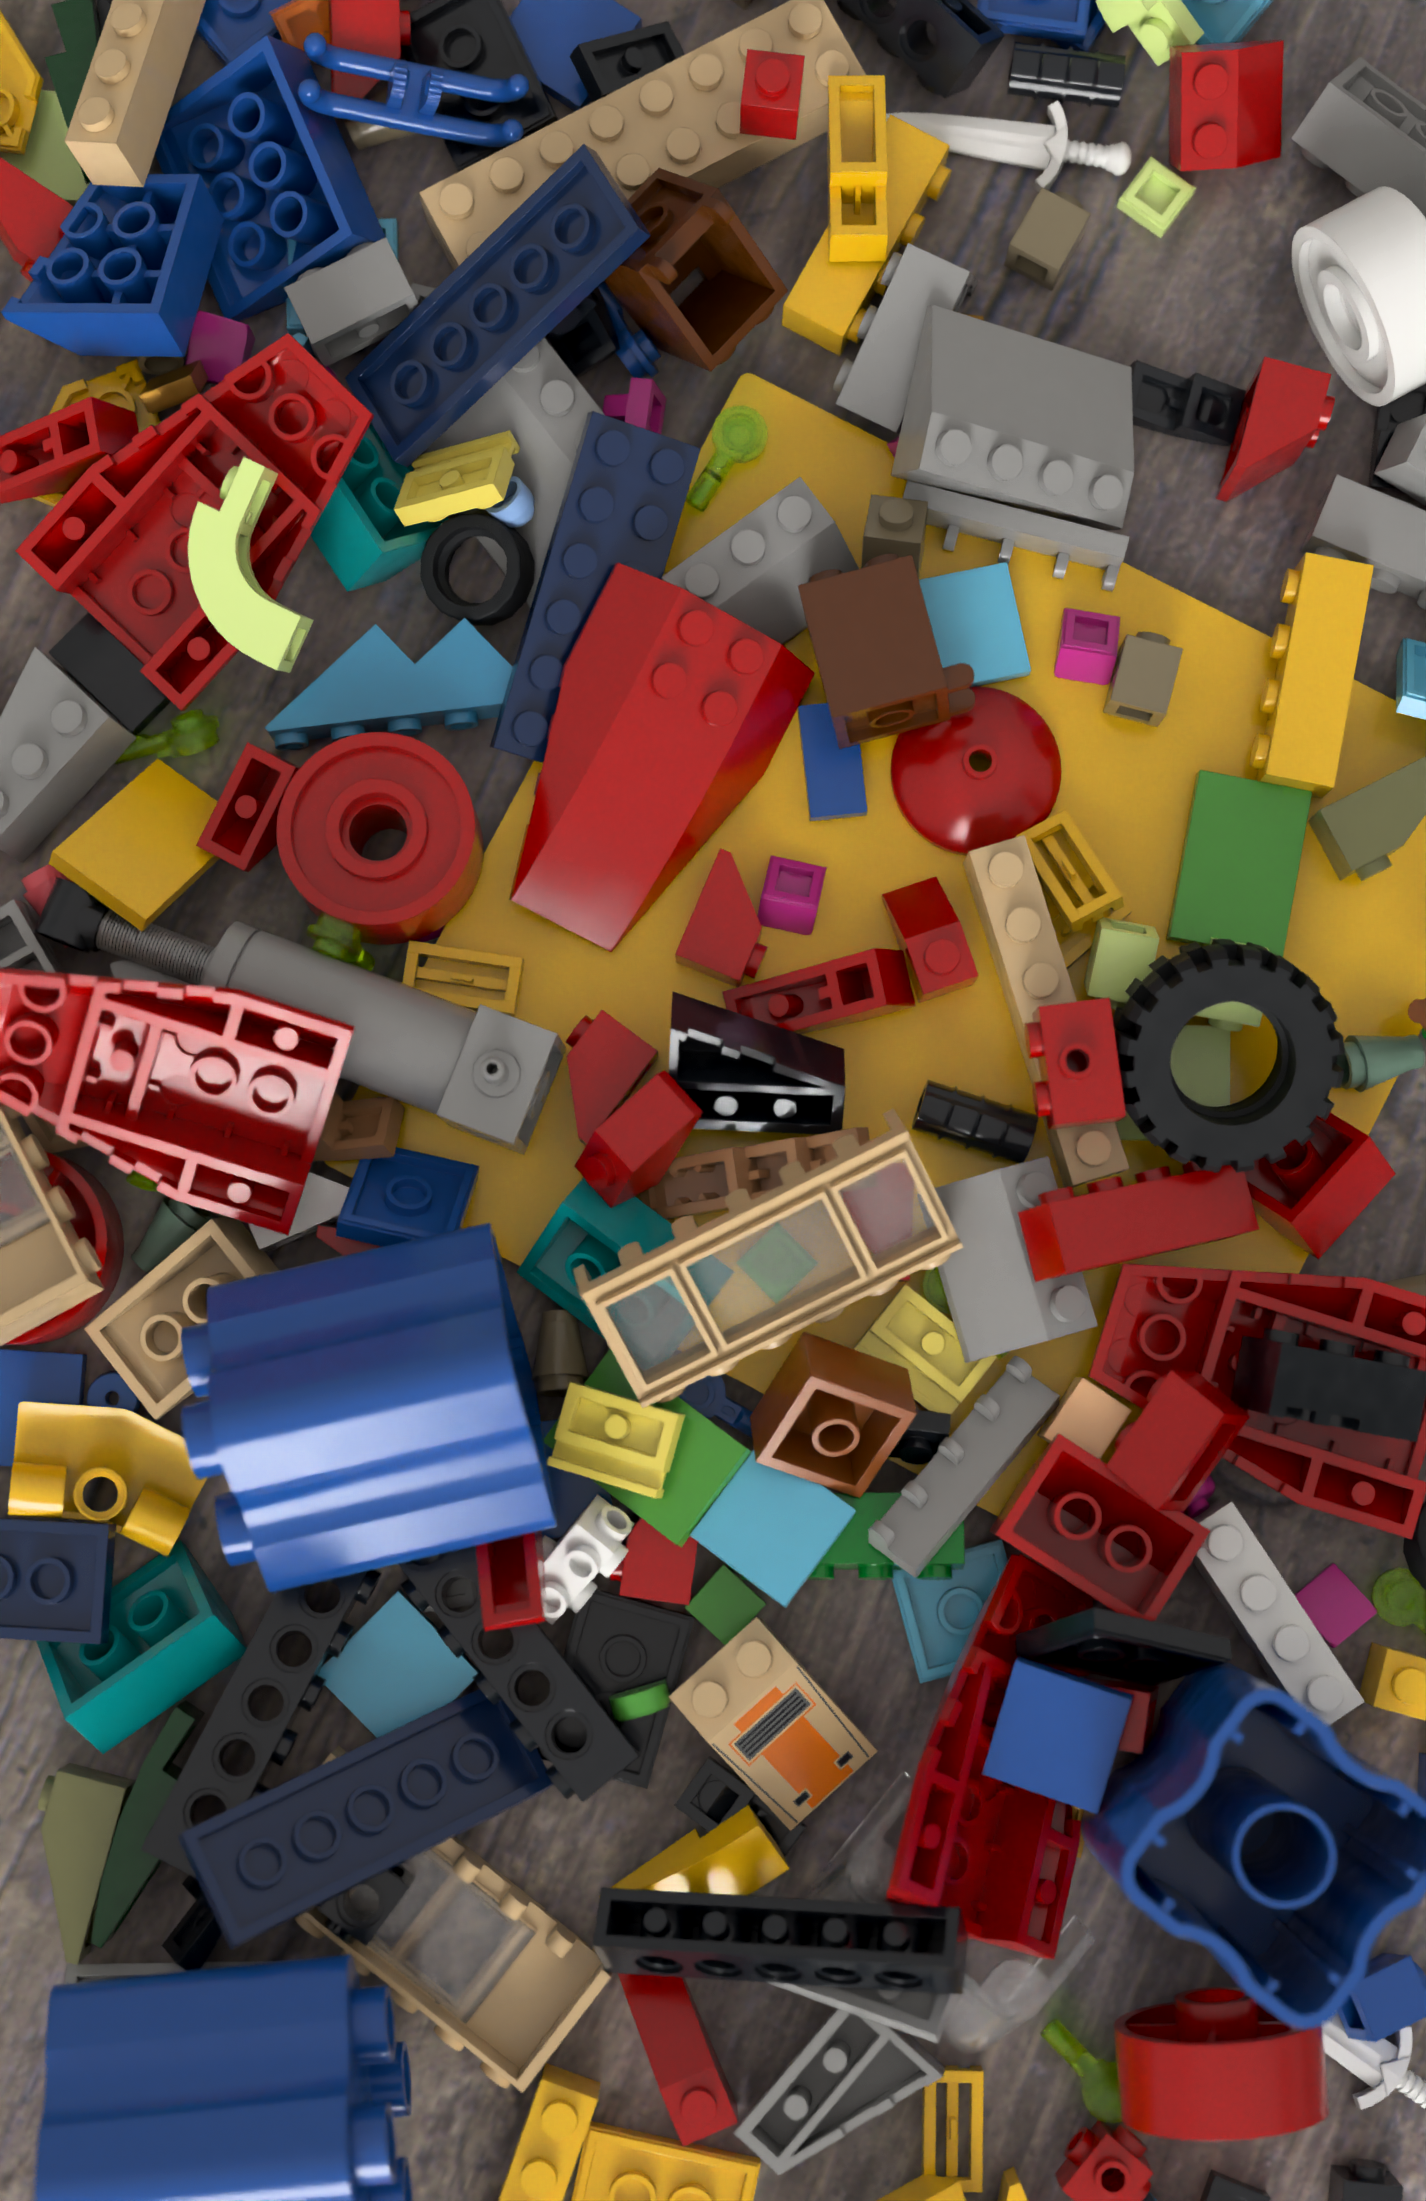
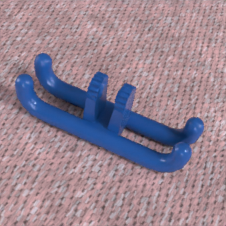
M311 33L305 38V53L316 64L339 72L388 81L386 103L329 92L321 89L317 81L305 79L299 84L298 96L301 102L313 111L332 117L487 147H507L519 141L523 136V126L515 119H509L501 124H490L435 113L442 92L491 102H513L520 100L529 90V81L522 74H514L507 79L489 78L328 44L323 35L319 33Z

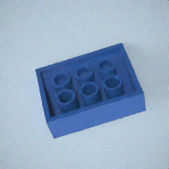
M268 35L170 107L155 152L163 174H200L224 219L207 278L223 316L238 322L286 302L288 295L284 287L296 282L298 277L307 270L317 267L324 268L346 257L354 247L362 243H375L385 238L334 117L309 109L301 102L298 96V87L303 80L313 79L319 84L305 51ZM288 239L296 241V247L292 263L288 266Z

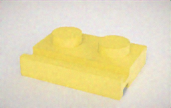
M511 431L501 432L421 454L411 464L414 470L406 473L394 507V511L404 527L425 521L437 522L448 515L475 508L487 509L498 502L504 501L515 466L511 457L513 454L519 453L520 450Z
M906 1284L903 1285L853 1348L854 1350L907 1368L914 1401L927 1411L946 1414L954 1412L997 1358L994 1355L965 1363L954 1322Z
M569 1382L554 1436L556 1440L552 1456L548 1457L547 1464L655 1499L662 1498L666 1473L671 1468L685 1415L651 1404L642 1408L638 1400L578 1382Z

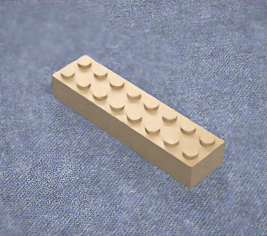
M790 0L419 192L424 216L452 269L455 270L583 144L597 152L627 200L658 168L719 188L827 132L828 76L866 74L824 0ZM747 49L805 56L796 140L740 134V106Z

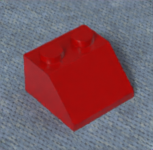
M1284 40L1170 46L1169 163L1179 171L1228 169L1281 157Z
M1264 356L1246 389L1233 444L1229 447L1218 488L1217 500L1227 502L1294 465L1305 447L1314 448L1320 430L1325 431L1328 426L1335 403V397L1327 395L1332 374Z
M1331 1112L1326 1120L1318 1115L1308 1127L1315 1135L1303 1146L1294 1140L1283 1148L1287 1154L1286 1158L1270 1164L1264 1157L1254 1161V1170L1244 1171L1254 1211L1278 1233L1318 1260L1396 1174L1370 1136Z

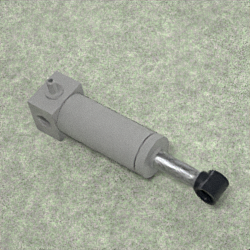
M56 878L35 928L36 933L89 954L90 950L98 952L101 949L145 967L158 970V972L168 974V976L171 975V977L178 978V980L181 979L192 985L243 990L355 1026L340 1078L436 1114L453 1128L523 1155L526 1152L566 1050L558 1034L481 1004L476 1012L265 930L262 931L260 928L241 921H235L226 930L215 948L166 928L153 925V923L141 932L76 883L61 878Z

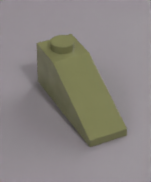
M1426 756L1320 809L1308 820L1340 881L1354 873H1357L1359 879L1364 881L1392 866L1388 856L1405 844L1426 815Z
M68 1763L58 1769L56 1776L48 1775L40 1794L38 1810L45 1811L41 1832L66 1962L78 1965L91 1951V1939L102 1875L119 1818L136 1780L73 1763Z

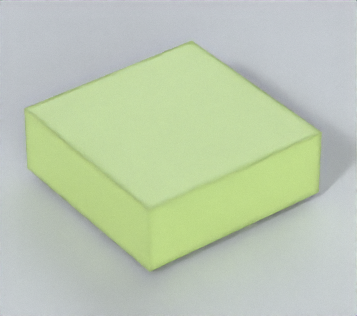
M1150 157L1119 198L1116 207L1156 236L1162 238L1192 198L1196 187L1153 157Z

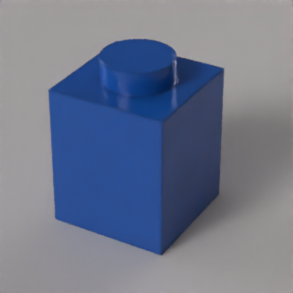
M1383 1953L1367 1961L1366 1974L1338 2011L1348 2038L1377 2042L1426 2017V1976L1420 1966L1413 1961L1411 1955Z

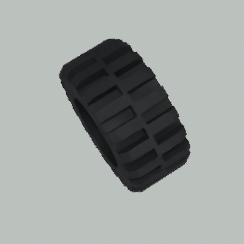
M1213 939L1212 945L1200 946L1197 942L1181 946L1179 947L1180 954L1169 960L1162 955L1149 964L1153 971L1142 982L1135 978L1125 991L1130 998L1124 1008H1116L1113 1017L1125 1110L1142 1134L1154 1146H1160L1169 1157L1183 1164H1186L1188 1161L1195 1162L1201 1170L1219 1173L1222 1165H1231L1237 1173L1254 1170V1161L1264 1157L1270 1164L1286 1158L1287 1154L1283 1149L1286 1145L1296 1140L1303 1146L1315 1135L1308 1128L1317 1115L1322 1119H1327L1335 1105L1328 1099L1331 1087L1341 1088L1344 1070L1337 1065V1056L1345 1053L1343 1035L1335 1029L1334 1022L1338 1017L1331 1003L1323 998L1319 992L1320 987L1308 975L1282 956H1278L1265 947L1247 942L1246 945L1236 944L1231 939ZM1236 1001L1258 1009L1271 1022L1276 1032L1278 1043L1273 1069L1263 1085L1246 1099L1226 1106H1203L1188 1098L1177 1086L1170 1066L1172 1048L1185 1024L1200 1011L1223 1002Z

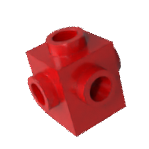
M1099 2118L1091 2129H1088L1086 2126L1082 2127L1069 2141L1064 2150V2156L1067 2159L1056 2171L1055 2177L1061 2190L1074 2201H1143L1151 2188L1149 2179L1154 2172L1143 2156L1148 2147L1133 2132L1121 2123L1113 2130Z

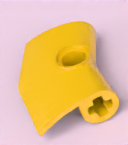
M20 1402L18 1405L8 1515L92 1520L96 1523L116 1524L117 1533L167 1557L207 1478L198 1479L195 1476L188 1457L184 1437L132 1411L122 1408ZM97 1477L111 1480L117 1488L118 1495L115 1504L110 1509L101 1512L88 1508L83 1501L82 1495L87 1482Z

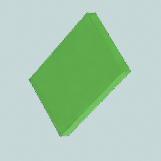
M1204 770L1198 771L1167 940L1188 944L1197 942L1200 946L1210 945L1211 937L1231 939L1235 942L1245 944L1250 942L1267 947L1270 952L1283 957L1312 791Z
M610 1348L584 1385L638 1400ZM676 1397L665 1403L654 1402L651 1404L685 1415L671 1468L666 1473L662 1498L655 1499L594 1479L591 1480L674 1544L682 1547L690 1537L691 1532L752 1451L680 1397ZM559 1419L544 1438V1443L553 1450L556 1442L554 1436Z

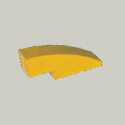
M885 75L828 76L829 262L886 261L888 242V159Z
M747 1805L703 1837L696 1828L610 1888L748 1896L790 1868L780 1847L751 1807Z

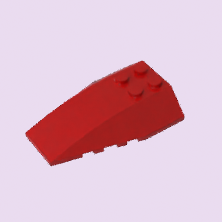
M289 333L224 375V380L205 393H198L181 404V409L156 426L150 425L132 437V442L113 455L107 454L92 464L15 550L56 591L71 594L144 665L140 672L181 711H185L239 652L209 621L199 603L191 580L188 563V541L190 526L198 501L220 510L224 502L220 498L223 481L233 466H240L243 457L278 473L250 541V562L255 578L262 589L272 599L276 600L375 416Z
M616 563L563 666L559 687H561L555 714L552 715L547 734V739H549L541 773H538L534 790L535 800L530 822L526 825L509 900L612 952L764 775L815 673L781 643L687 590L621 563Z
M0 968V1102L26 1117L30 1113L37 1115L56 1126V1134L74 1144L81 1140L110 1157L108 1163L130 1175L132 1170L152 1180L158 1184L156 1187L157 1191L173 1200L289 1235L355 1026L234 988Z
M1123 1263L1088 1376L1143 1410L1149 1403L1147 1395L1151 1387L1163 1375L1169 1374L1171 1370L1198 1372L1231 1399L1242 1337L1245 1335L1263 1339L1265 1328L1300 1334L1298 1346L1316 1350L1319 1348L1320 1338L1356 1345L1354 1353L1356 1358L1373 1361L1375 1349L1411 1356L1409 1368L1426 1371V1296L1362 1277ZM1426 1396L1417 1442L1363 1433L1331 1425L1324 1426L1295 1418L1269 1416L1241 1408L1250 1417L1222 1456L1223 1459L1297 1504L1412 1539L1426 1494V1482L1418 1480L1426 1453Z
M1011 1555L977 1617L940 1701L916 1770L885 1901L891 1904L960 1907L968 1938L1044 1959L1055 1960L1080 1844L1081 1821L1072 1820V1805L982 1774L1014 1663L1018 1657L1016 1655V1634L1093 1608V1598L1022 1555ZM1037 1662L1078 1677L1089 1675L1087 1672Z

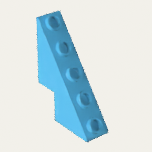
M466 618L460 621L415 664L375 624L264 728L275 742V749L282 751L306 748L309 746V740L331 737L332 742L351 735L388 730L389 733L409 737L422 733V726L444 724L446 730L454 731L471 729L479 725V719L496 718L499 716L513 667Z

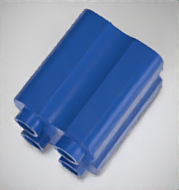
M491 1222L210 1286L207 1288V1322L181 1329L182 1353L192 1390L197 1398L209 1396L208 1401L182 1407V1428L190 1464L198 1479L224 1474L231 1492L216 1495L215 1514L225 1557L230 1566L257 1561L270 1593L558 1526L534 1381L531 1380V1365L512 1303Z
M1230 1663L1206 1668L1184 1677L1160 1709L1158 1727L1148 1748L1132 1762L1114 1770L1109 1777L1098 1814L1085 1810L1081 1821V1833L1087 1848L1137 1907L1175 1937L1189 1938L1202 1943L1245 1992L1282 2021L1297 2028H1315L1327 2023L1335 2016L1366 1974L1369 1953L1380 1931L1396 1915L1416 1906L1426 1893V1801L1398 1779L1340 1747L1332 1728L1293 1697Z
M351 1954L57 1984L52 1987L49 1997L45 2042V2097L38 2131L35 2201H413L408 2159L406 2156L396 2157L393 2119L411 2115L412 2083L407 2044L405 2041L395 2042L394 2009L389 1985L361 1987Z

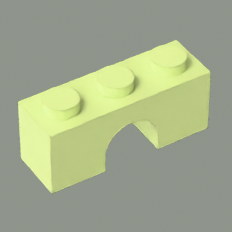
M1105 917L1097 921L1084 979L1088 996H1093L1095 999L1110 998L1111 1009L1116 1010L1117 1007H1125L1130 998L1125 991L1135 978L1142 982L1153 971L1149 964L1155 961L1160 940L1154 926ZM1211 937L1210 945H1212L1213 939H1218V938H1213V937ZM1235 942L1236 944L1246 945L1245 943ZM1231 1001L1210 1006L1197 1013L1196 1016L1209 1018L1208 1024L1213 1027L1228 1031H1241L1243 1024L1259 1027L1263 1013L1248 1004Z

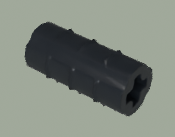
M1015 42L1007 94L1032 97L1034 100L1037 98L1059 100L1061 104L1067 101L1087 104L1089 107L1099 105L1118 108L1124 81L1126 56L1101 53L1099 50L1096 52L1074 50L1071 46L1066 49L1045 46L1044 43L1034 45Z
M927 1080L916 1108L912 1129L935 1136L938 1140L944 1139L963 1145L965 1149L972 1148L991 1154L993 1158L1000 1157L1020 1164L1025 1161L1036 1132L1038 1117L1035 1114L1014 1108L1012 1104H1001L986 1099L984 1095L980 1097L958 1090L957 1086L952 1088Z

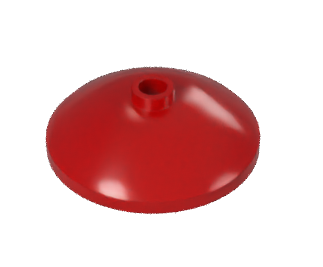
M969 687L975 694V706L972 710L950 716V720L899 733L891 758L890 778L892 791L897 806L907 823L917 834L932 845L967 856L969 851L1015 838L1016 835L1046 820L1056 802L1061 783L1062 768L1059 749L1054 735L1044 719L1035 709L1020 698L1008 692L989 687ZM975 754H982L989 760L990 768L983 772L975 771L969 764V758Z

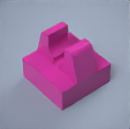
M631 378L629 394L605 395L602 412L606 416L662 434L666 397L653 379Z

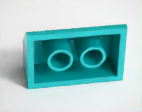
M371 423L310 535L347 592L385 582L420 560L428 538L444 521L449 520L447 516L437 522L425 521L404 527L395 513L394 507L406 473L412 472L414 468L411 464L406 467L394 462Z
M583 1178L561 1203L516 1273L605 1339L587 1304L579 1294L573 1269L584 1264L591 1279L594 1280L621 1266L618 1251L625 1245L638 1242L644 1254L674 1240L672 1224L635 1196L610 1208L595 1189ZM712 1254L687 1266L707 1306H709L734 1271ZM670 1275L607 1306L637 1364L643 1369H647L669 1358L695 1324Z
M181 1540L174 1544L167 1557L159 1554L112 1587L108 1643L86 1644L36 1641L64 1719L102 1754L242 1657L247 1649V1645L232 1612Z

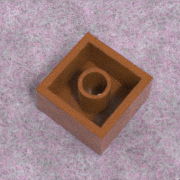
M804 1331L750 1416L756 1463L861 1498L917 1414L908 1369Z

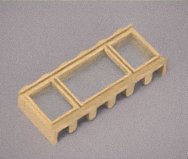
M894 1109L883 1113L891 1131L861 1146L854 1135L842 1136L832 1144L837 1158L805 1173L801 1163L798 1161L786 1164L778 1172L783 1185L751 1200L747 1190L744 1188L731 1192L725 1198L730 1212L700 1227L697 1226L691 1215L677 1219L671 1225L675 1239L644 1254L638 1242L625 1245L618 1251L621 1266L594 1280L591 1279L584 1264L573 1269L579 1294L591 1311L642 1408L654 1402L665 1403L678 1397L685 1390L686 1386L708 1375H722L733 1369L740 1359L760 1349L769 1350L784 1344L791 1337L792 1333L814 1322L824 1323L839 1316L846 1306L866 1296L884 1294L891 1290L899 1279L919 1269L928 1270L938 1267L950 1258L951 1253L963 1248L910 1139L908 1131Z

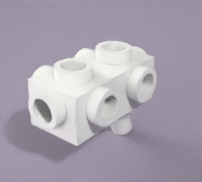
M598 1494L558 1542L547 1536L543 1537L545 1620L551 1625L555 1623L567 1608L578 1613L598 1587L592 1579H594L598 1572L608 1578L629 1551L621 1543L630 1533L634 1523L630 1521L629 1517L621 1509L612 1506Z

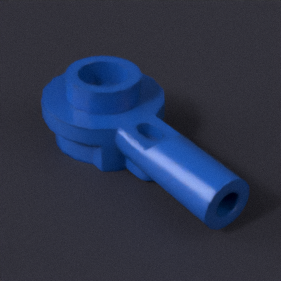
M602 282L598 287L608 308L620 345V350L616 354L634 378H643L647 374L654 377L659 373L654 362L661 357L660 352L642 328L635 334L632 333L623 319L622 307L606 283Z
M708 1375L686 1386L685 1390L678 1396L709 1419L715 1416L752 1438L750 1423L752 1411L726 1396V1388L721 1375Z

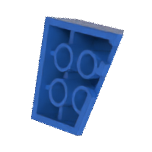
M148 174L144 187L93 185L90 182L60 226L64 236L48 258L39 256L28 272L33 279L20 299L15 297L9 299L1 311L4 318L80 356L184 357L224 222L201 175Z

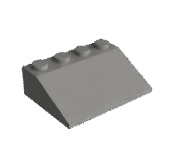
M931 304L926 309L891 476L1105 531L1122 529L1134 476L1132 367Z
M545 338L533 347L422 453L511 431L520 447L519 453L513 454L511 457L515 463L512 476L520 478L531 490L535 499L532 519L524 526L515 527V530L527 541L534 559V583L526 600V604L530 608L587 415L591 411L605 415ZM475 508L457 513V515L482 513L492 517L486 509ZM475 537L506 576L507 558L504 550L495 540L488 537Z

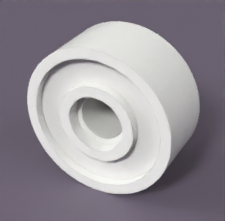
M1382 186L1301 227L1294 235L1292 242V267L1295 283L1312 331L1331 365L1345 384L1358 397L1374 406H1385L1426 384V217L1402 193L1391 187Z

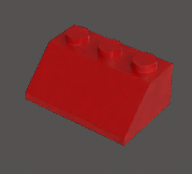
M1057 1433L1021 1479L989 1531L1112 1611L1155 1621L1206 1540L1210 1530L1181 1511H1157L1106 1466V1463Z

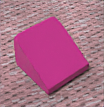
M198 310L190 336L186 365L201 360L209 377L207 382L218 384L225 379L224 375L250 358L255 342L250 326Z
M1064 608L1054 675L1063 679L1108 685L1117 658L1120 617Z
M771 855L757 914L760 924L802 935H810L813 931L826 867Z
M1331 1563L1294 1594L1326 1644L1331 1648L1337 1647L1378 1612L1373 1604L1334 1563Z

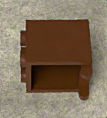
M658 168L628 199L651 236L604 281L638 327L645 331L656 348L711 372L717 365L727 361L733 355L736 345L756 325L765 321L772 314L774 306L788 292V289L718 188ZM696 268L704 280L677 307L669 295Z
M897 554L880 555L867 561L864 568L842 573L839 569L821 571L808 579L809 583L798 585L803 612L839 749L950 720V716L973 709L975 706V694L969 687L974 682V671L966 663L942 668L912 555L901 558Z

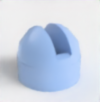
M511 476L504 501L498 502L486 510L494 519L501 521L509 528L521 527L532 519L535 499L531 490L520 478Z

